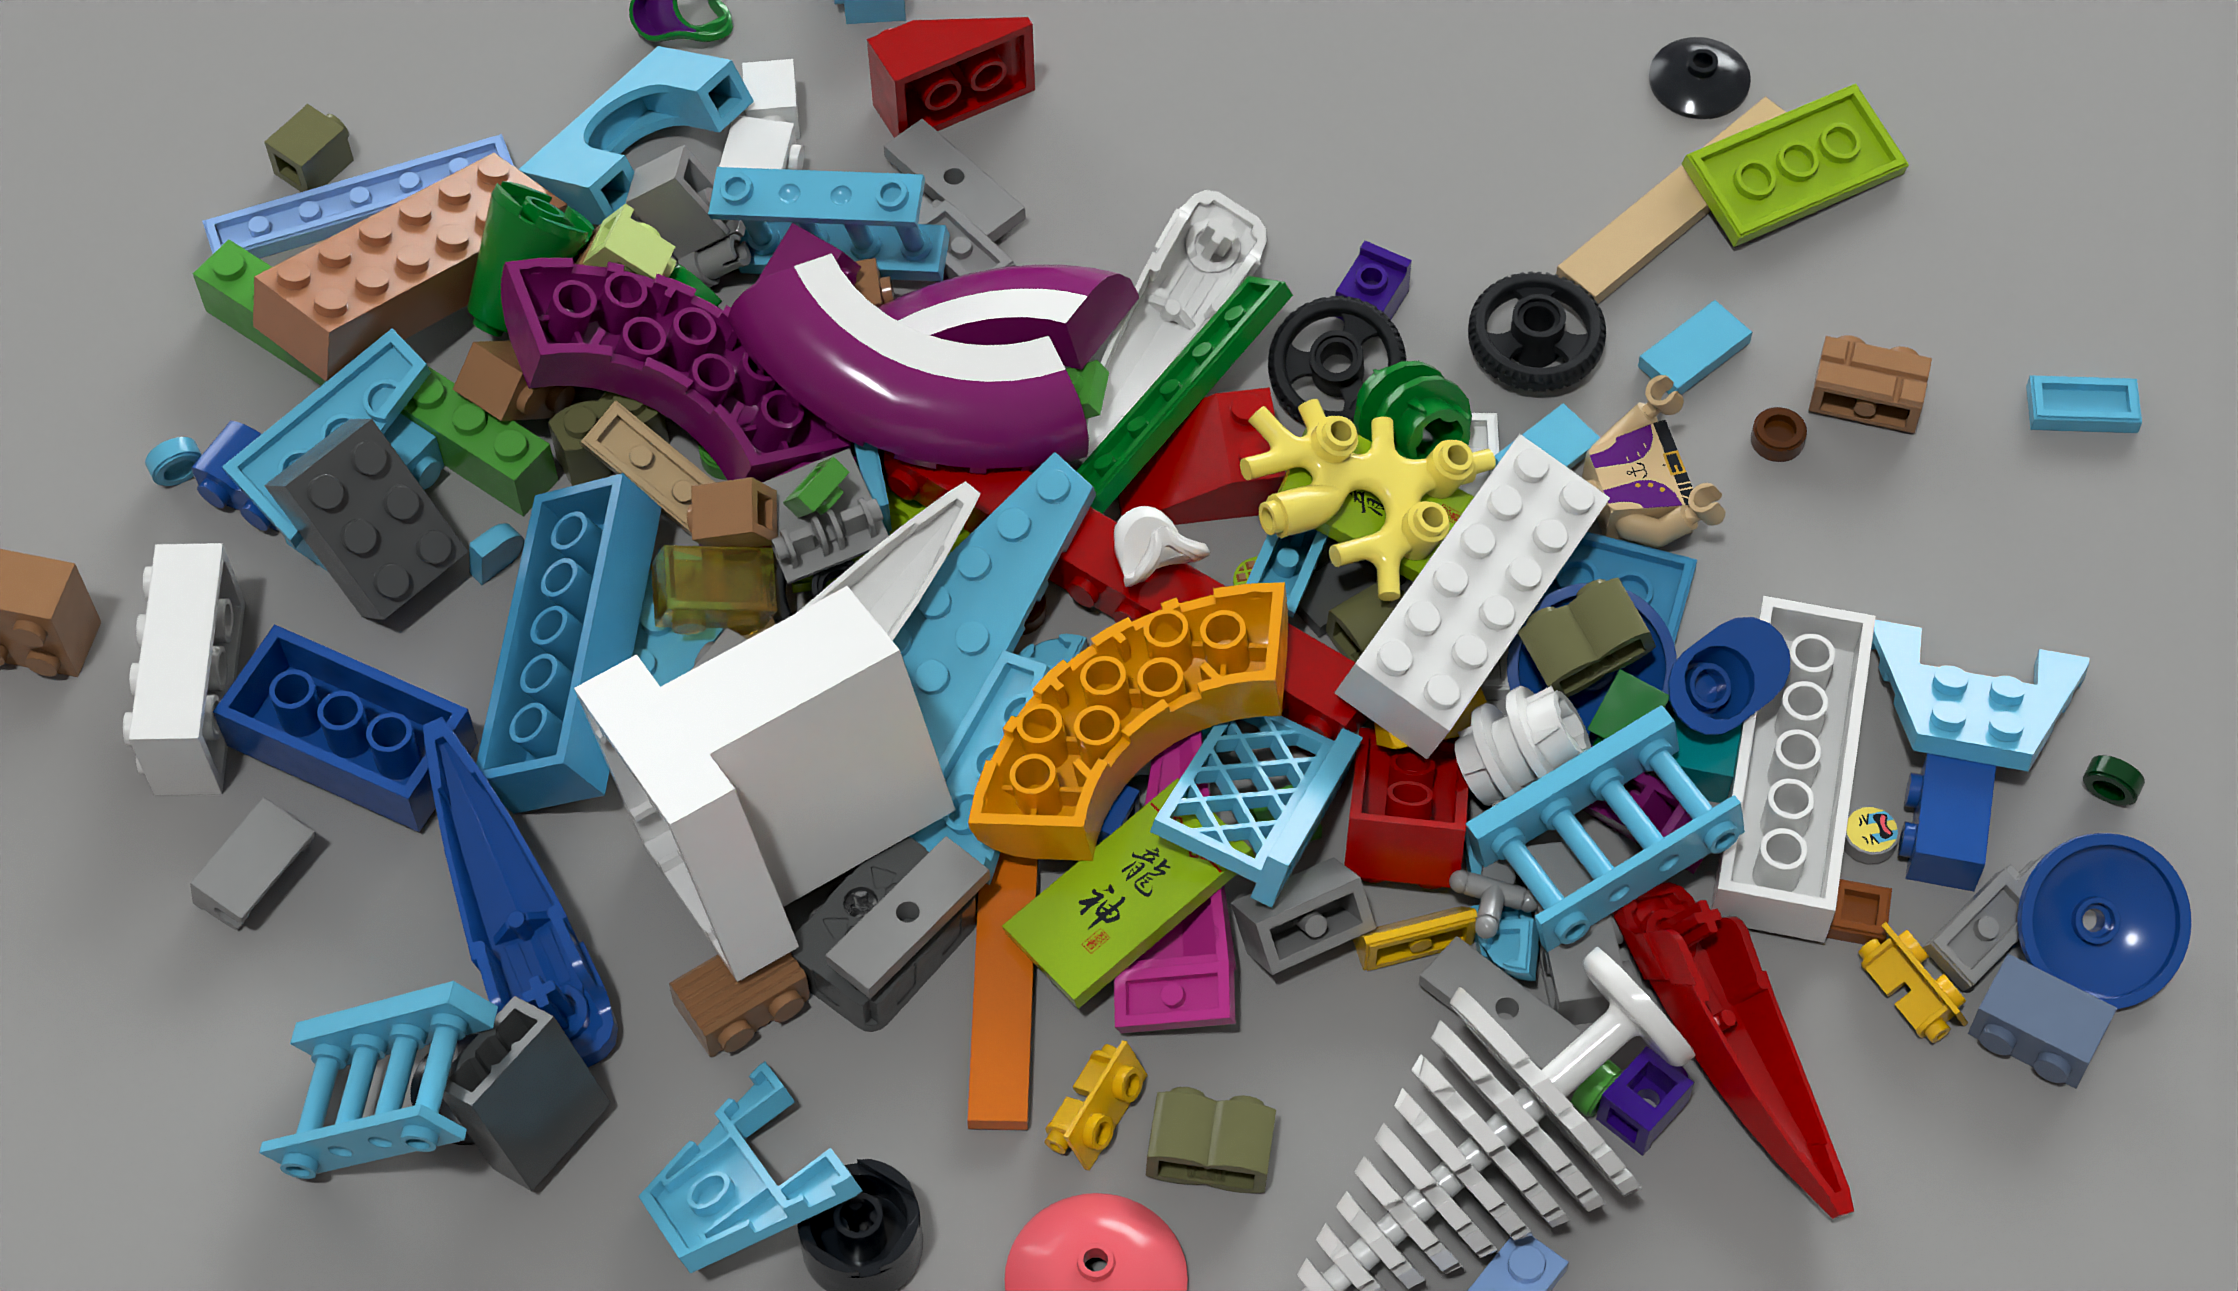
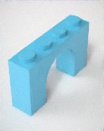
M657 46L518 170L567 203V206L579 212L591 224L600 225L604 219L626 203L634 175V170L626 156L621 154L626 148L650 133L672 126H690L720 133L754 100L732 60Z

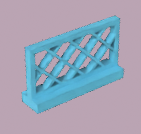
M1262 716L1242 719L1258 727L1260 732L1242 734L1235 720L1214 725L1154 819L1150 832L1255 882L1256 885L1250 898L1272 908L1343 785L1363 737L1344 728L1341 729L1337 738L1333 741L1283 716ZM1296 745L1315 754V756L1293 758L1287 746ZM1270 748L1277 760L1259 762L1252 749ZM1235 751L1241 763L1223 765L1216 753ZM1287 776L1293 788L1275 790L1268 777ZM1251 779L1258 792L1239 793L1232 781ZM1215 782L1222 795L1203 797L1196 784ZM1267 807L1274 820L1255 822L1249 809ZM1232 811L1239 824L1219 826L1213 812ZM1195 814L1202 828H1190L1172 818L1173 816ZM1248 840L1256 853L1255 859L1232 848L1228 841Z

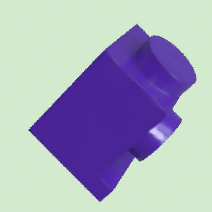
M1364 240L1358 257L1337 288L1335 296L1347 298L1349 296L1361 299L1363 302L1366 301L1384 312L1391 320L1409 292L1412 260Z
M1646 1046L1602 1094L1596 1120L1643 1156L1650 1149L1651 1143L1689 1102L1694 1082L1689 1079L1687 1072L1682 1066L1677 1067L1668 1064L1656 1052ZM1643 1098H1646V1099H1649V1100L1653 1101V1102L1655 1103L1656 1107L1654 1108L1651 1104H1649V1103H1648L1646 1100H1644Z

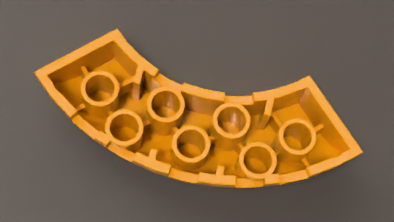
M1285 582L1250 583L1213 588L1214 595L1179 603L1177 598H1173L1160 603L1162 610L1143 616L1133 622L1127 617L1104 629L1090 639L1091 646L1077 654L1068 663L1065 660L1060 661L1032 689L1034 696L1025 704L1017 717L1011 716L1003 727L1004 736L991 760H986L974 792L968 820L969 828L977 840L993 850L1017 857L1093 861L1097 839L1112 804L1125 785L1156 755L1191 734L1214 725L1252 717L1281 716L1288 643V608Z

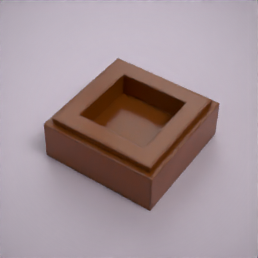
M1840 879L1836 910L1826 938L1865 945L1872 939H1877L1880 944L1886 941L1887 933L1881 925L1885 922L1888 924L1892 888Z

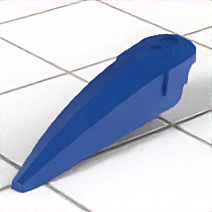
M442 717L423 725L424 744L445 856L471 960L481 973L489 1002L498 1006L497 1015L514 996H517L554 1016L589 1068L607 1057L615 1046L618 1025L604 984L584 942L579 943L554 890L514 820L449 725Z

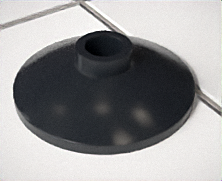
M1704 37L1683 38L1669 43L1655 55L1649 71L1650 87L1657 100L1672 112L1693 119H1713L1733 112L1746 99L1751 82L1748 65L1736 50L1723 42Z

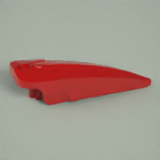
M1671 882L1657 885L1616 910L1614 918L1643 978L1650 981L1675 1027L1696 1054L1694 1057L1741 1122L1776 1163L1832 1219L1854 1212L1850 1187L1777 1003L1767 971H1762L1751 936L1744 922L1736 916L1721 917L1718 908L1710 910L1706 900H1700L1695 903L1693 897L1682 886Z

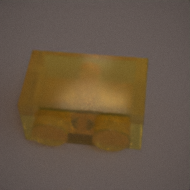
M663 545L651 563L655 627H672L674 633L685 635L701 633L706 628L728 627L740 635H750L764 629L777 612L772 548Z

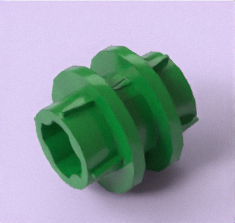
M1419 360L1401 361L1380 370L1374 369V373L1363 383L1358 392L1353 424L1356 427L1357 434L1371 442V421L1377 417H1389L1393 420L1395 450L1405 458L1414 460L1425 459L1440 442L1445 440H1459L1469 445L1472 420L1469 399L1458 385L1445 379L1441 372L1431 365Z

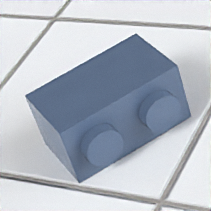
M2007 954L1978 1008L1968 1034L1978 1039L1989 1051L1999 1055H2010L2034 1067L2035 1071L2046 1080L2054 1083H2065L2076 1089L2117 1007Z

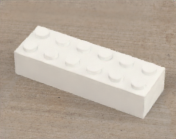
M1519 434L1334 693L1421 756L1428 759L1450 732L1610 497Z
M1763 596L1757 618L1770 623L1783 635L1790 651V672L1785 686L1774 699L1742 722L1734 776L1728 798L1735 795L1741 802L1745 832L1739 835L1737 841L1731 847L1719 853L1711 910L1718 908L1721 917L1736 916L1749 929L1825 943L1836 910L1876 616Z

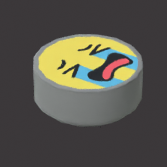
M1861 805L1852 809L1848 815L1844 844L1845 852L1854 860L1865 864H1878L1887 860L1895 852L1900 837L1898 821L1892 813L1876 805Z

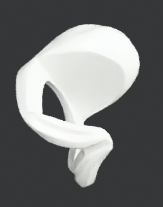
M1139 506L1126 512L1121 516L1114 528V550L1124 575L1125 587H1131L1139 582H1144L1158 568L1173 564L1196 562L1211 554L1206 544L1180 535L1169 517L1154 507Z

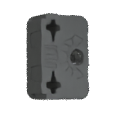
M911 837L905 838L864 861L832 892L816 913L794 933L799 947L791 951V955L797 960L807 976L809 992L857 1028L867 1032H875L888 1025L971 934L977 925V909L974 895L871 999L827 965L825 955L929 853L924 846ZM907 918V919H904L902 922H907V923H908V922H912V921H914V920H916V919H914V918Z

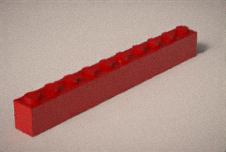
M884 452L885 481L895 494L905 500L914 499L928 507L965 481L981 493L964 525V530L972 533L1032 474L1028 470L1021 471V467L987 469L986 474L969 473V468L940 464H937L936 469L894 459L895 453ZM1091 507L1086 513L1067 551L1061 553L1048 580L1067 590L1069 595L1079 604L1085 607L1094 606L1111 616L1116 623L1127 617L1133 622L1143 616L1162 610L1160 603L1173 598H1177L1178 602L1182 603L1214 595L1213 588L1226 587L1187 563L1158 568L1144 582H1139L1131 587H1125L1124 575L1114 550V528L1117 522ZM1289 623L1281 716L1335 741L1342 728L1357 734L1359 727L1363 726L1368 717L1334 693L1356 662Z

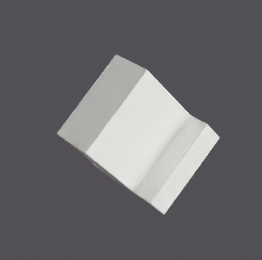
M848 586L661 687L636 654L574 688L642 845L737 982L799 947L784 911V906L955 811L900 649Z

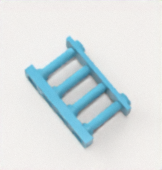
M717 167L708 215L710 219L742 220L746 227L740 243L743 241L747 243L751 254V261L749 265L738 268L741 273L761 274L789 227L794 223L843 251L854 261L876 258L881 278L890 276L891 280L943 281L950 234L946 225L918 224L925 185L923 174Z
M1662 705L1465 823L1472 852L1484 868L1499 859L1507 860L1544 909V911L1535 915L1541 945L1547 952L1560 944H1571L1579 940L1593 924L1708 854H1717L1727 850L1737 841L1739 835L1745 832L1741 802L1737 797L1733 795L1717 806L1712 807L1672 757L1673 754L1679 751L1674 719ZM1646 770L1654 771L1693 819L1665 837L1662 836L1623 786ZM1597 800H1605L1643 848L1641 852L1616 867L1611 864L1574 816L1575 813ZM1547 830H1556L1594 879L1567 897L1561 894L1525 846L1527 842Z
M451 981L296 1022L290 1044L311 1055V1060L315 1063L297 1132L293 1135L263 1141L259 1153L281 1164V1171L287 1175L301 1179H312L318 1173L415 1151L431 1152L437 1146L464 1141L467 1129L439 1114L457 1041L463 1039L465 1035L493 1029L498 1006L457 982ZM431 1044L416 1103L414 1106L402 1108L417 1050H421L425 1045ZM386 1055H390L375 1115L362 1118L377 1061L385 1058ZM351 1064L335 1125L323 1127L338 1071Z

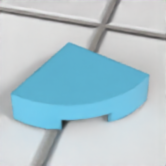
M1059 634V638L1047 640L1035 646L1034 644L1028 645L1018 655L1046 664L1052 669L1060 661L1065 660L1068 663L1077 654L1087 648V637L1075 634Z
M1533 918L1500 920L1498 931L1494 937L1484 939L1479 936V940L1486 953L1497 967L1514 978L1536 981L1539 933L1536 921Z

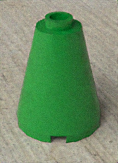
M502 181L501 185L497 183L490 197L467 306L468 312L475 317L473 324L483 332L497 337H501L504 332H508L501 302V278L505 262L535 258H573L574 261L590 241L594 231V227L588 219L567 206L563 213L560 209L550 204L551 196L538 190L510 181Z

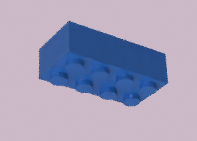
M275 624L213 711L228 747L418 832L421 831L436 808L425 751L423 725L442 717L470 755L478 744L467 708Z

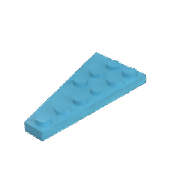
M1056 452L946 557L918 605L893 640L903 657L938 761L941 759L1002 651L1005 650L1013 653L1025 630L1024 623L1035 602H1040L1049 585L1047 580L1061 553L1066 552L1096 496L1094 487Z

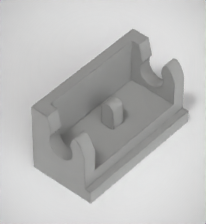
M263 797L190 882L193 904L200 909L206 910L224 924L238 931L249 917L251 910L299 853H304L315 838V832Z

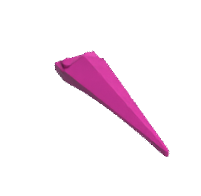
M1202 730L1174 743L1152 759L1145 805L1173 781L1182 777L1203 744ZM1209 783L1196 784L1203 797L1211 796ZM1222 886L1114 978L1115 1028L1120 1033L1235 1024L1234 971L1237 968L1225 886Z

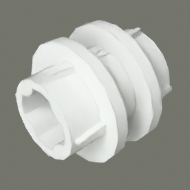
M1524 686L1511 690L1506 695L1507 715H1504L1495 705L1484 703L1472 711L1471 726L1458 732L1460 738L1455 741L1454 749L1457 763L1469 788L1484 805L1495 806L1591 748L1588 733L1576 708L1562 692L1554 691L1552 686L1536 694Z

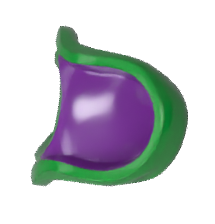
M631 0L630 21L639 35L648 41L662 42L675 39H689L698 42H711L728 36L733 29L730 11L721 0H708L710 8L718 18L702 25L688 23L679 11L677 0Z

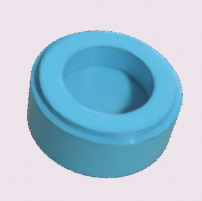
M176 437L154 447L147 455L145 465L156 484L174 486L194 477L191 467L202 454L192 438Z

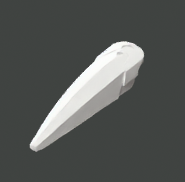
M1204 190L1194 194L1182 207L1176 208L1157 241L1155 247L1158 249L1156 252H1152L1135 286L1139 300L1115 328L1101 361V364L1109 371L1101 414L1086 419L1089 436L1088 455L1074 462L1080 465L1084 463L1248 276H1252L1260 266L1261 255L1267 242L1265 226L1259 217L1222 193Z
M966 481L950 490L860 558L798 612L848 586L893 641L946 559L981 493Z

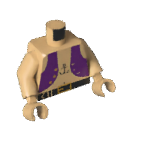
M1658 375L1648 382L1645 391L1648 402L1646 404L1639 402L1591 446L1586 452L1582 474L1584 480L1610 497L1597 516L1603 536L1624 539L1652 548L1664 547L1676 539L1692 533L1693 530L1697 529L1698 521L1700 520L1707 525H1718L1723 522L1726 513L1725 509L1718 502H1714L1721 499L1722 493L1713 484L1702 483L1693 489L1666 420H1657L1656 416L1660 412L1665 415L1678 413L1684 403L1683 396L1678 391L1672 392L1666 399L1661 400L1663 394L1670 390L1674 384L1666 375Z

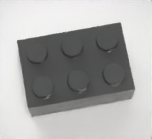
M349 419L264 485L362 617L385 620L468 553L466 547L372 419Z

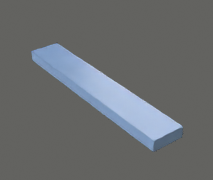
M500 134L203 220L202 222L212 254L229 239L260 259L325 240L492 153H496L511 165L513 163L503 136Z

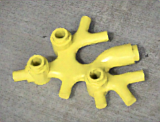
M1318 399L1308 400L1298 407L1307 428V434L1303 437L1292 434L1265 406H1262L1250 417L1248 422L1269 443L1270 451L1241 459L1240 469L1243 477L1246 480H1251L1298 467L1306 469L1312 476V483L1310 485L1268 496L1266 502L1260 504L1259 520L1263 530L1268 535L1276 534L1280 538L1307 532L1330 520L1340 510L1349 493L1355 490H1364L1372 493L1379 498L1384 507L1386 517L1383 527L1372 535L1331 545L1329 556L1335 567L1361 560L1373 563L1377 569L1378 598L1383 601H1394L1400 598L1399 570L1403 557L1410 560L1426 558L1448 534L1450 524L1446 510L1435 502H1420L1422 497L1428 494L1438 499L1447 498L1461 485L1472 483L1475 480L1476 474L1493 470L1496 465L1495 456L1490 449L1472 452L1467 444L1459 440L1440 442L1425 459L1414 460L1405 458L1395 450L1393 420L1389 417H1377L1371 421V448L1365 454H1355L1353 451L1358 445V434L1355 425L1343 416L1326 417Z

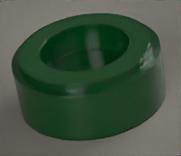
M2107 755L2093 757L2083 775V782L2093 795L2105 802L2120 806L2135 803L2145 784L2143 775L2134 766L2119 758Z

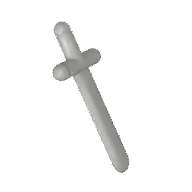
M1499 859L1485 868L1482 866L1481 875L1472 872L1468 873L1465 870H1457L1451 874L1449 879L1450 887L1455 892L1481 899L1475 931L1478 936L1484 939H1489L1496 935L1503 906L1517 910L1521 909L1524 912H1533L1537 909L1536 898L1530 890L1514 885L1517 873L1507 860Z

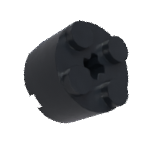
M857 1159V1163L844 1166L863 1191L857 1196L797 1224L803 1260L811 1277L826 1291H896L913 1275L922 1256L923 1232L918 1201L910 1182L894 1167L878 1160Z

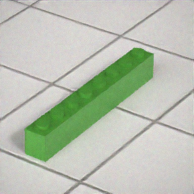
M228 239L192 273L206 312L314 382L323 385L326 382L253 327L254 276L268 270L272 266ZM428 367L431 372L400 413L436 436L444 466L524 517L532 508L535 495L548 492L558 481L550 444L515 421H500L452 390L454 382Z

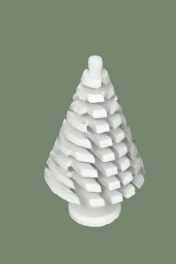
M1595 947L1584 958L1583 969L1592 983L1610 1003L1609 1008L1542 1070L1529 1059L1530 1057L1476 1000L1462 987H1458L1450 1001L1451 1007L1501 1067L1518 1083L1517 1085L1521 1089L1512 1095L1461 1039L1440 1020L1431 1039L1496 1113L1485 1122L1442 1074L1421 1054L1411 1071L1469 1138L1457 1148L1402 1088L1394 1107L1440 1157L1442 1162L1429 1173L1383 1122L1374 1140L1411 1180L1415 1187L1402 1197L1375 1166L1363 1156L1354 1172L1389 1212L1376 1223L1346 1191L1336 1208L1361 1237L1348 1247L1325 1223L1316 1241L1332 1259L1334 1264L1322 1273L1306 1257L1297 1273L1306 1286L1302 1291H1345L1351 1284H1354L1360 1291H1386L1370 1272L1381 1260L1408 1289L1425 1281L1421 1273L1397 1247L1408 1235L1445 1274L1462 1267L1456 1257L1425 1223L1437 1211L1480 1258L1498 1251L1452 1199L1464 1187L1474 1195L1514 1241L1534 1235L1480 1174L1491 1163L1498 1168L1552 1228L1569 1221V1217L1508 1149L1517 1139L1534 1154L1550 1174L1586 1211L1589 1212L1605 1205V1201L1594 1190L1589 1181L1573 1165L1557 1144L1539 1127L1538 1122L1545 1116L1553 1122L1566 1139L1622 1196L1625 1197L1641 1190V1185L1626 1169L1624 1163L1566 1097L1633 1037L1640 1036L1662 1059L1672 1066L1678 1067L1687 1064L1696 1056L1693 1049L1648 995L1599 947Z

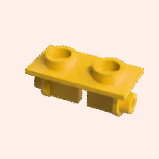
M1887 922L1883 923L1881 926L1889 935V938L1882 944L1877 939H1872L1861 947L1858 952L1863 959L1861 967L1871 975L1888 997L1907 984L1911 991L1898 1000L1895 1006L1913 1026L1920 1038L1927 1036L1932 1043L1938 1042L1951 1030L1946 1022L1954 1016L1963 1026H1966L1968 1021L1958 1009L1966 1002L1962 994L1945 974H1942L1936 980L1932 978L1921 964L1929 958V955L1907 929L1897 936Z
M1122 1040L1118 1048L1105 1044L1101 1050H1094L1089 1061L1073 1085L1077 1094L1087 1096L1086 1100L1083 1102L1066 1096L1055 1116L1045 1128L1048 1134L1044 1141L1045 1144L1059 1154H1065L1067 1149L1071 1148L1083 1168L1090 1171L1101 1151L1109 1145L1116 1126L1130 1103L1140 1094L1143 1082L1148 1076L1127 1041Z

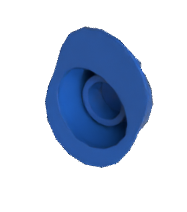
M1755 617L1733 618L1717 626L1685 650L1672 665L1668 679V693L1671 703L1670 707L1688 728L1704 735H1721L1739 726L1747 718L1772 701L1785 686L1790 672V651L1783 635L1770 623Z

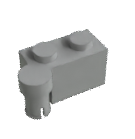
M682 145L635 169L626 203L634 209L633 215L639 221L655 228L661 238L675 246L672 256L678 259V264L685 267L710 288L719 283L721 276L749 265L751 254L747 243L743 241L734 246L744 236L746 227L742 220L710 219L708 212L715 178L685 145Z

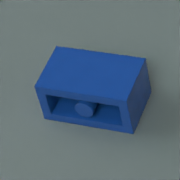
M1927 753L1920 774L1910 773L1904 806L1914 808L1912 823L1904 822L1898 849L1899 856L1908 857L1905 879L1975 891L1986 862L1996 766Z

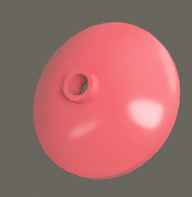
M1103 1193L1071 1196L1041 1210L1023 1227L1016 1237L1009 1252L1005 1268V1291H1187L1188 1283L1185 1257L1175 1234L1169 1226L1144 1205L1122 1196ZM1091 1258H1101L1107 1265L1100 1271H1091L1086 1268L1085 1263Z

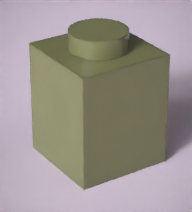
M306 104L264 141L274 174L300 192L327 185L354 161L348 142L349 132L343 122L333 114L324 115L309 104Z

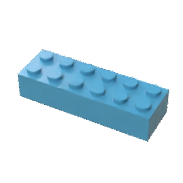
M623 473L538 494L534 497L476 762L503 805L514 814L605 796L610 770L574 688L633 656L662 509Z

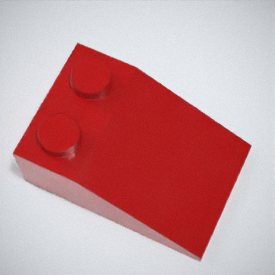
M1028 17L912 20L895 28L886 29L878 35L867 39L873 106L894 138L920 119H924L936 131H940L1035 90L1033 23Z
M1270 387L1215 393L1203 398L1118 495L1121 516L1139 506L1154 507L1162 511L1174 525L1259 516L1260 504L1266 502L1268 496L1278 493L1286 473L1282 471L1246 480L1241 473L1240 461L1243 458L1270 451L1269 443L1248 422L1250 417L1262 406H1265L1275 417Z
M1359 727V736L1363 737L1356 753L1344 865L1367 882L1393 881L1417 884L1427 889L1451 888L1449 884L1450 876L1453 872L1461 870L1469 787L1461 773L1455 755V741L1459 738L1442 740L1429 758L1426 759L1410 747L1391 749L1379 746L1376 742L1375 729Z

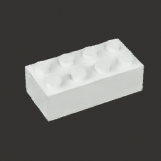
M223 543L155 544L153 565L146 566L143 573V591L148 601L146 614H139L137 618L136 636L141 653L139 663H132L130 668V690L134 697L133 712H126L123 718L124 743L126 746H132L136 754L137 771L139 774H145L154 796L222 795L228 746L224 741L213 711L237 676L245 600Z

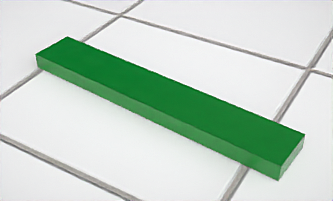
M1248 276L1077 469V472L1094 487L1096 496L1090 506L1091 508L1103 514L1290 300L1293 294L1284 281Z

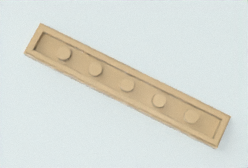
M1765 96L1704 147L1784 114L1786 111ZM1681 165L1559 264L1556 274L1559 275V278L1566 277L1568 280L1574 281L1575 285L1579 284L1582 286L1583 289L1588 291V295H1592L1599 304L1711 210L1683 165Z

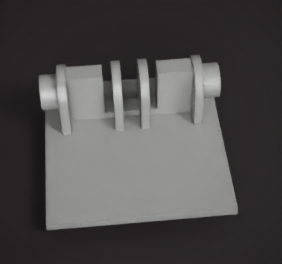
M849 448L762 482L777 490L778 537L771 539V547L788 585L864 555L889 536L882 522L884 518L876 499L871 498ZM835 457L850 472L838 485L844 491L843 494L824 514L820 515L815 510L813 513L798 518L783 504V501L818 463Z

